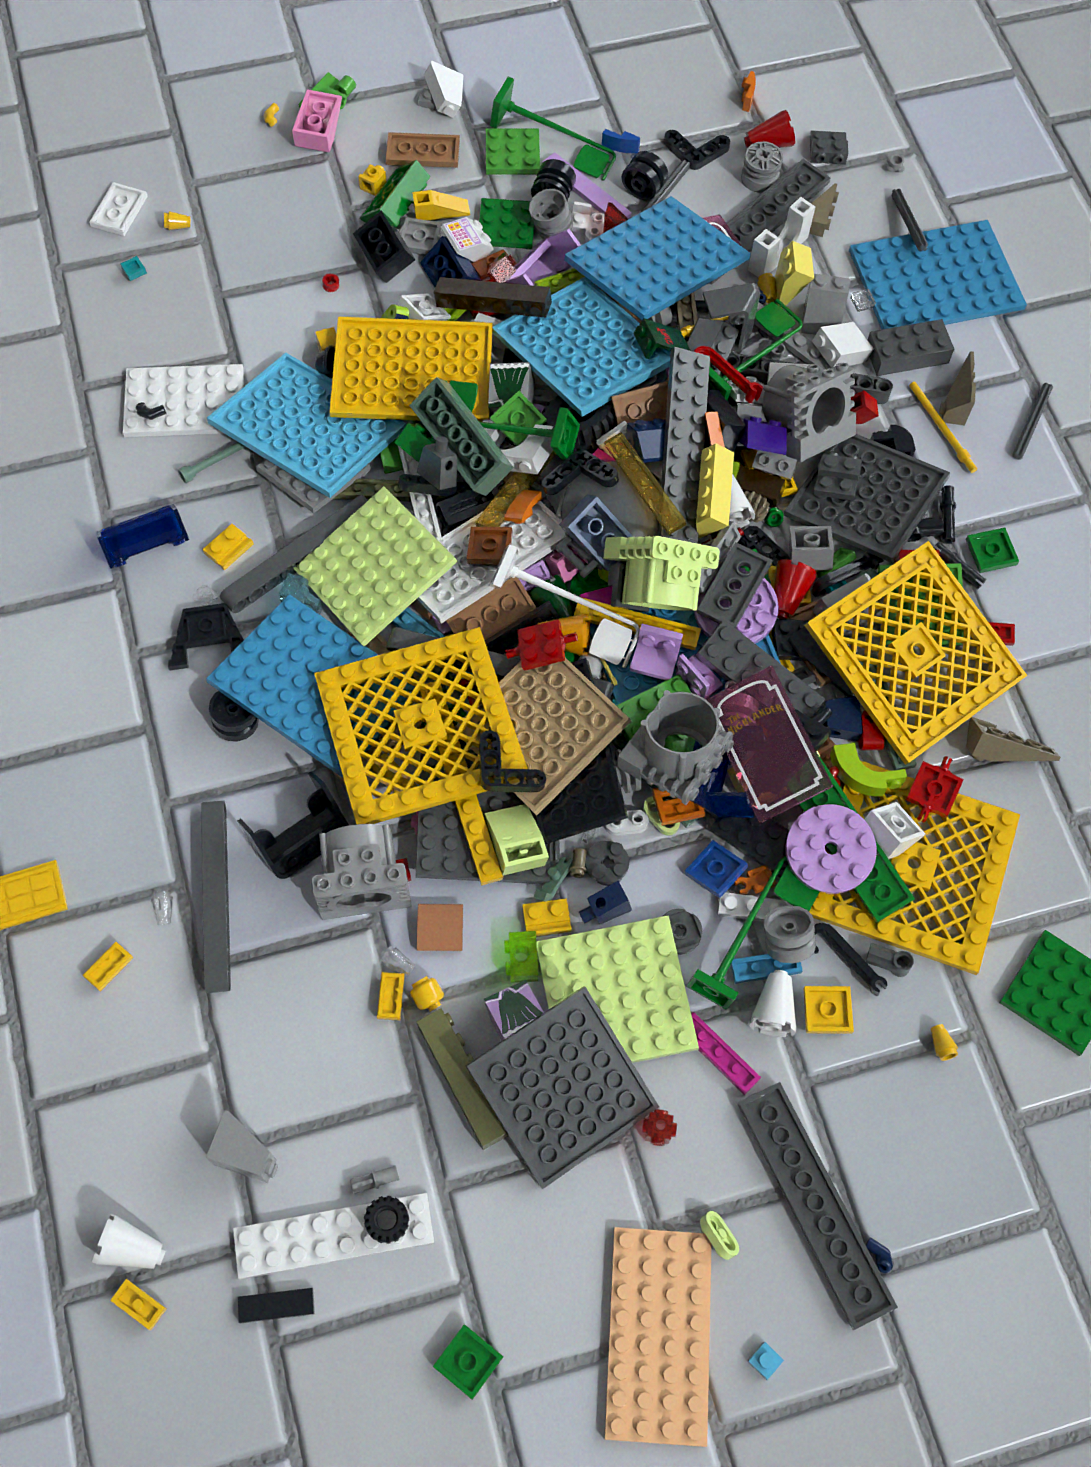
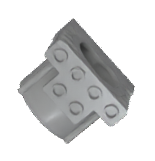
M838 363L830 369L821 368L817 364H810L807 368L786 365L772 376L767 385H764L763 414L768 423L769 420L780 421L781 425L787 428V457L802 462L856 435V413L850 411V408L854 407V401L851 400V397L855 395V391L850 389V386L855 384V379L850 377L851 374L855 373L854 367L849 366L847 363Z
M665 690L658 705L649 713L646 720L641 721V727L619 754L618 768L638 780L643 777L648 780V784L657 785L660 791L664 792L665 790L669 792L672 798L677 797L682 800L684 805H687L690 800L694 801L699 793L698 788L701 784L705 785L708 782L712 769L718 768L723 759L722 755L725 752L728 753L733 747V732L722 730V726L719 725L720 709L713 708L704 698L689 692L670 693V691ZM675 734L689 736L702 746V748L691 752H675L664 747L666 738Z
M388 824L350 825L319 834L323 874L313 876L312 886L322 920L412 907L405 865L403 863H396L392 830Z

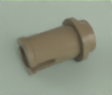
M575 848L573 850L572 866L569 868L572 877L582 878L587 873L585 868L587 850L582 848Z

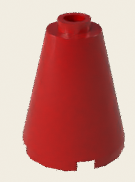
M780 111L748 131L746 137H744L746 148L756 142L773 143L779 148L794 146L796 143L794 128L791 127L789 122L791 118L788 111Z
M788 559L778 561L774 586L778 600L777 618L787 619L793 617L816 579L815 569L801 562H798L797 565L791 564L792 560Z

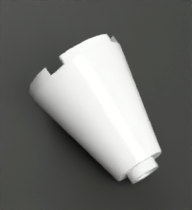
M732 474L729 521H734L738 529L739 527L747 526L751 518L754 520L755 512L735 476Z
M774 970L773 973L768 975L751 1016L750 1028L755 1030V1027L760 1028L761 1034L786 1037V1034L791 1032V1036H794L796 1033L792 978L786 971Z
M110 1214L92 1263L97 1265L154 1269L156 1264L161 1265L166 1250L162 1249L163 1244L117 1215Z

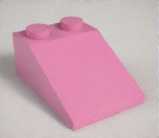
M307 89L292 129L295 146L330 152L335 138L342 96Z

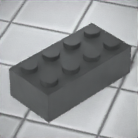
M943 319L871 331L867 339L874 348L869 357L876 376L949 364L955 350Z

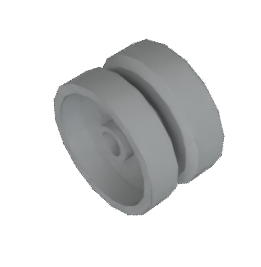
M788 905L772 910L765 917L766 949L773 959L783 963H797L808 959L814 953L816 948L815 923L813 915L808 910L799 906Z

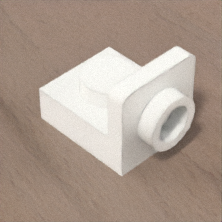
M576 201L573 203L572 217L574 222L571 231L585 234L591 216V204Z

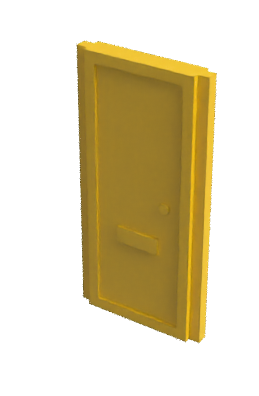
M56 860L0 876V930L68 910L60 870Z

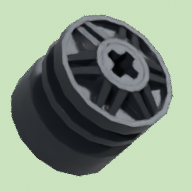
M548 159L544 161L531 188L532 198L545 189H556L565 195L568 202L570 192L576 182L574 170L569 164L561 160Z

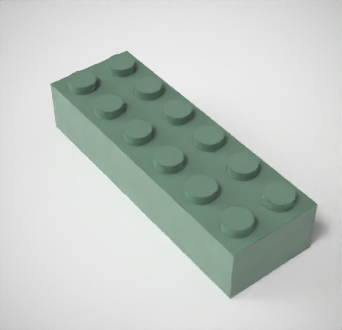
M436 377L409 405L435 440L438 436L448 438L447 448L457 455V470L473 491L486 496L514 468L450 383Z

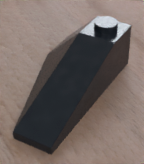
M805 626L787 639L799 657L804 661L807 659L816 667L815 670L820 674L823 672L831 679V683L847 697L855 696Z

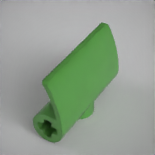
M327 72L312 90L342 96L341 110L346 104L347 97L356 88V83L348 75H345L339 81ZM303 100L298 104L299 108L301 107Z

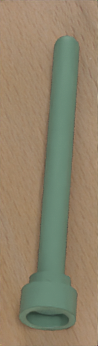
M237 442L192 467H181L178 469L179 475L185 483L193 480L196 473L246 446Z

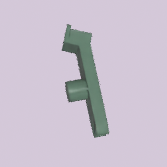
M563 856L556 867L548 870L550 882L545 883L541 890L536 889L534 898L544 902L552 900L568 874L569 868L572 866L571 858L567 861L565 856Z

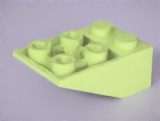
M526 804L484 813L502 875L545 866L549 856L544 839Z

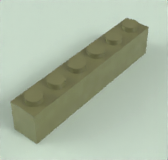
M442 1008L416 1021L426 1044L482 1149L485 1150L508 1137L507 1132L465 1066L474 1059L471 1053L466 1055L463 1049L465 1042L460 1033L455 1034L451 1026L454 1025L450 1014H444Z

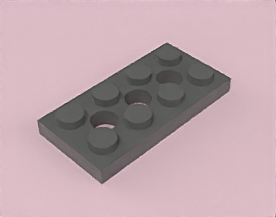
M735 542L699 605L697 613L718 624L726 620L736 628L772 565L773 560ZM747 566L750 572L746 574L741 573L739 567ZM735 582L741 588L739 590H732L729 584ZM727 599L731 602V606L722 607L720 601Z

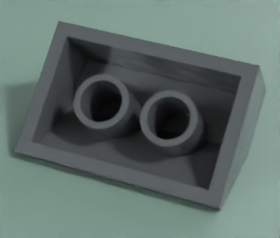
M699 318L687 344L693 352L694 349L700 346L711 347L727 360L739 330L723 320ZM710 362V367L720 375L721 371Z

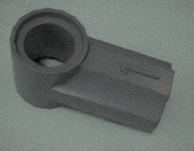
M871 943L866 963L891 971L897 977H904L911 970L914 959L907 951L897 952ZM896 961H904L907 967H900Z

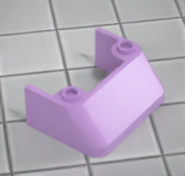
M570 229L547 237L538 242L499 282L534 286L537 280L555 275L562 269L563 271L568 270L571 265L564 261L565 254L581 246V244Z

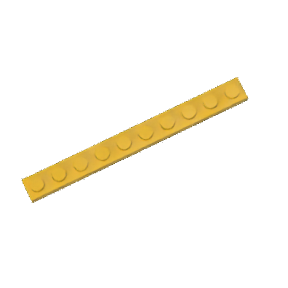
M436 681L426 683L425 685L433 687ZM440 684V686H439V688H438L437 690L440 691V692H443L442 687H441V684ZM420 689L421 698L425 699L428 692ZM437 696L432 697V699H436L437 705H439L442 699ZM446 702V704H445V706L443 707V709L449 711L448 706H447V702ZM441 715L443 724L446 722L448 717ZM452 721L449 727L455 730V727H454V724H453V721ZM446 733L448 740H445V742L450 744L454 736ZM458 739V741H457V743L455 744V746L461 749V746H460V743H459V739ZM437 745L439 755L442 756L446 748ZM451 751L447 759L456 763L460 755ZM464 758L461 765L468 768ZM443 764L445 774L448 775L452 767ZM457 770L455 775L462 774V772ZM477 795L455 800L481 886L503 880Z

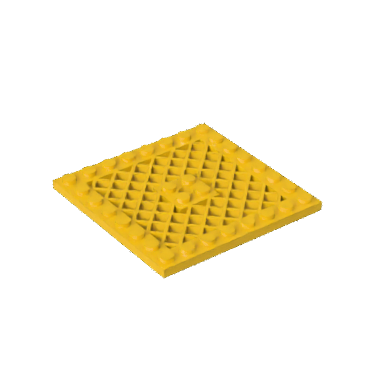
M929 541L804 625L905 765L1028 676ZM913 577V583L906 582ZM920 578L927 580L926 587L919 585ZM899 587L898 593L891 592ZM905 588L912 590V597L904 595ZM918 591L926 593L925 600L918 599ZM932 595L939 596V604L931 602ZM884 597L883 604L877 603L878 600ZM890 598L897 600V607L889 605ZM903 602L911 603V610L903 609ZM917 605L925 607L924 614L917 612ZM869 607L868 614L861 613ZM931 608L938 610V617L930 616ZM875 609L882 610V618L874 616ZM889 612L896 613V621L888 619ZM944 612L952 613L951 620L944 619ZM902 615L910 617L909 624L902 623ZM853 618V625L846 623ZM859 619L867 620V628L859 626ZM916 619L923 620V623L920 622L916 625ZM873 622L881 624V631L873 630ZM930 622L937 624L936 631L929 629ZM943 625L950 627V634L943 633ZM887 626L895 627L894 635L887 633ZM844 629L852 631V638L843 637ZM901 629L908 630L906 633L900 636ZM957 629L964 630L963 637L956 636ZM858 633L866 634L865 642L857 640ZM872 636L880 638L879 645L871 644ZM886 639L893 641L888 645L889 648L885 647ZM942 639L949 640V648L942 647ZM956 642L963 644L962 651L955 650ZM969 645L976 647V655L969 653ZM913 646H917L921 650V655L914 653ZM857 647L865 648L864 656L856 654ZM871 650L878 651V659L870 658ZM885 653L892 655V663L884 661ZM945 654H948V662L941 660L946 657ZM955 656L962 657L961 665L954 664ZM968 659L975 661V668L968 667ZM982 663L989 664L988 671L981 670ZM869 664L877 665V673L869 672ZM933 666V672L926 671ZM940 666L947 668V676L939 674ZM883 667L891 669L890 677L883 675ZM897 670L905 672L904 680L897 678ZM954 670L961 671L960 679L953 677ZM967 673L974 674V682L967 681ZM919 676L918 683L911 682V678L915 679ZM981 676L987 678V679H985L983 682L980 683V681H981ZM925 677L932 678V686L924 685ZM939 680L946 682L945 690L938 688ZM882 681L890 683L889 691L881 689ZM896 684L904 686L903 694L895 692ZM952 684L960 685L959 693L952 691ZM966 687L973 688L966 693ZM910 688L917 689V697L909 696ZM924 691L931 692V701L923 699ZM938 694L945 696L944 704L937 702ZM951 697L958 699L953 704H951ZM895 699L902 700V708L894 707ZM909 702L916 703V712L908 710ZM923 705L930 707L929 715L922 713ZM936 708L943 710L936 715ZM907 716L915 717L914 726L907 724ZM921 719L928 720L927 723L921 726Z
M480 627L314 673L357 825L380 823L486 792L480 783V768L476 769L478 764H480L479 754L475 756L469 753L472 745L479 748V741L476 739L480 733L488 730L484 728L487 720L491 731L496 732L500 738L501 769H528ZM456 659L464 663L461 669L452 666ZM435 665L443 668L440 675L431 672ZM469 666H470L472 675L466 672V670H467V668H468ZM414 671L423 674L419 681L411 678ZM448 672L457 675L453 682L445 678ZM394 677L402 680L398 687L390 684ZM428 677L436 680L433 687L424 684ZM461 678L470 681L466 688L458 684ZM373 683L381 686L377 693L369 690ZM407 683L415 686L412 693L403 690ZM441 683L449 686L446 693L437 690ZM475 684H476L478 693L472 691V688H473V686H474ZM352 688L360 692L356 699L348 696ZM386 689L394 692L391 699L382 696ZM420 689L428 692L425 699L416 696ZM454 689L463 693L459 700L451 697ZM365 695L373 698L369 705L361 702ZM399 695L407 698L404 705L395 702ZM433 696L442 699L439 705H437L436 699H432ZM467 696L476 699L473 706L464 703ZM345 701L352 704L348 711ZM378 701L387 704L383 711L374 708ZM446 702L455 705L452 712L443 709ZM481 702L485 712L477 709ZM357 707L366 710L362 717L353 714ZM392 707L397 709L393 710L395 717L388 715ZM460 708L469 711L465 719L456 715ZM371 713L378 716L375 724L367 721ZM474 714L482 717L479 725L470 721ZM441 715L448 717L444 724ZM350 719L357 722V725L354 729L352 728ZM384 719L392 723L388 730L380 727ZM453 720L461 723L458 731L449 727ZM423 721L426 723V726L423 729H417L415 724ZM363 725L371 729L367 736L359 733ZM397 726L401 736L393 733ZM466 726L475 730L471 737L462 734ZM376 732L385 735L380 743L372 739ZM446 733L454 736L450 744L445 742V740H448ZM356 738L363 741L359 749ZM389 738L398 742L394 749L385 746ZM458 739L467 742L464 750L455 746ZM487 739L488 750L491 749V739ZM368 744L376 747L373 755L364 752ZM403 745L405 752L410 751L407 756L399 752ZM431 745L429 749L424 748V746ZM437 745L446 748L442 756L434 753ZM381 751L390 754L386 762L378 759ZM416 751L425 754L421 762L413 759ZM451 751L460 755L456 763L447 759ZM361 757L369 760L365 767L363 766ZM395 757L403 760L400 768L391 765ZM430 757L439 761L435 768L426 765ZM464 758L473 761L470 769L461 765ZM493 758L491 763L488 761L485 762L489 765H493L496 763V760ZM374 763L382 767L378 775L369 771ZM408 764L417 767L413 775L405 772ZM443 764L452 767L448 775L440 772ZM387 770L396 773L392 781L383 778ZM422 770L431 774L427 782L418 778ZM457 770L462 772V774L455 775ZM366 776L374 779L370 787ZM401 776L409 780L405 788L397 784ZM514 776L507 779L510 784L520 782ZM435 777L441 778V780L434 781ZM488 777L490 783H494L493 778ZM379 783L388 786L384 794L375 790ZM414 783H417V784L420 785V786H417V787H413V788H412V786L414 785ZM393 789L399 791V792L390 794Z
M861 761L862 764H863L864 766H866L867 768H869L870 770L877 771V772L891 771V770H888V769H885V768H882V767H879V766H876V765H873V764H870V763ZM907 776L901 787L896 789L887 788L885 793L892 796L886 798L885 794L879 796L881 801L874 804L869 795L856 792L844 784L843 792L863 819H865L864 813L883 805H889V802L897 799L905 812L920 827L918 823L920 821L914 817L910 810L918 805L913 803L907 805L905 801L914 778ZM958 793L949 813L954 818L949 819V817L944 818L941 816L944 822L936 825L932 819V816L936 814L929 813L926 821L930 829L924 831L925 835L921 838L923 844L916 842L899 856L890 860L904 883L912 886L909 888L910 892L917 891L922 899L921 901L916 903L912 901L908 903V907L899 909L876 923L854 889L849 891L852 897L845 901L840 893L826 894L819 892L809 911L813 918L977 975L982 963L1020 814ZM864 799V801L867 804V807L860 810ZM960 821L965 830L957 832L953 823ZM968 821L975 823L976 825L970 826ZM947 826L951 836L944 839L939 829ZM979 828L982 829L986 836L980 840L974 833V830ZM934 833L938 842L930 844L926 835ZM968 834L973 843L965 846L961 836ZM955 840L960 849L952 852L947 843ZM988 841L987 849L985 851L982 844ZM942 846L946 855L939 858L941 850L936 848ZM974 847L977 848L981 855L973 859L968 851ZM963 853L968 861L962 865L959 864L955 857ZM947 859H949L952 865L954 866V868L949 871H946L945 867L942 864V862ZM908 860H916L919 867L916 869L911 868L908 865ZM983 860V864L980 871L976 863ZM937 866L941 874L934 877ZM970 866L975 876L968 879L963 869ZM957 872L962 882L955 885L949 875ZM944 878L949 888L941 891L936 881ZM978 880L975 890L971 883ZM965 886L970 896L962 898L958 888ZM932 887L936 894L927 897L924 891L928 892ZM952 892L957 901L949 905L944 895ZM938 898L943 908L936 911L930 901ZM973 899L971 908L969 910L968 906L966 905V902ZM855 902L858 908L848 904ZM925 904L930 914L922 917L917 907ZM960 905L965 915L957 919L952 909ZM911 910L916 920L908 924L903 914ZM947 912L951 922L944 925L938 915ZM898 917L901 923L891 919ZM931 918L934 919L938 928L932 931L929 930L925 923L926 920ZM967 920L964 930L960 922ZM919 924L922 930L913 928V926ZM955 926L959 933V936L953 939L947 931V928ZM941 932L944 938L934 934Z

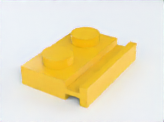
M230 524L203 548V552L217 565H220L223 570H226L254 543L251 538L249 539L235 525Z
M567 898L522 904L527 938L571 932Z

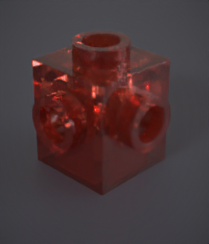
M660 1109L650 1112L648 1119H643L642 1133H646L645 1141L651 1142L650 1144L655 1146L669 1144L671 1137H676L677 1123L673 1122L674 1115H668V1111ZM656 1123L664 1124L665 1128L662 1130L658 1129Z

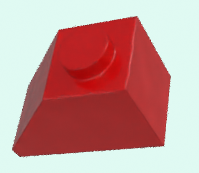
M863 390L851 397V400L854 401V407L850 408V411L856 413V424H864L879 416L877 400Z

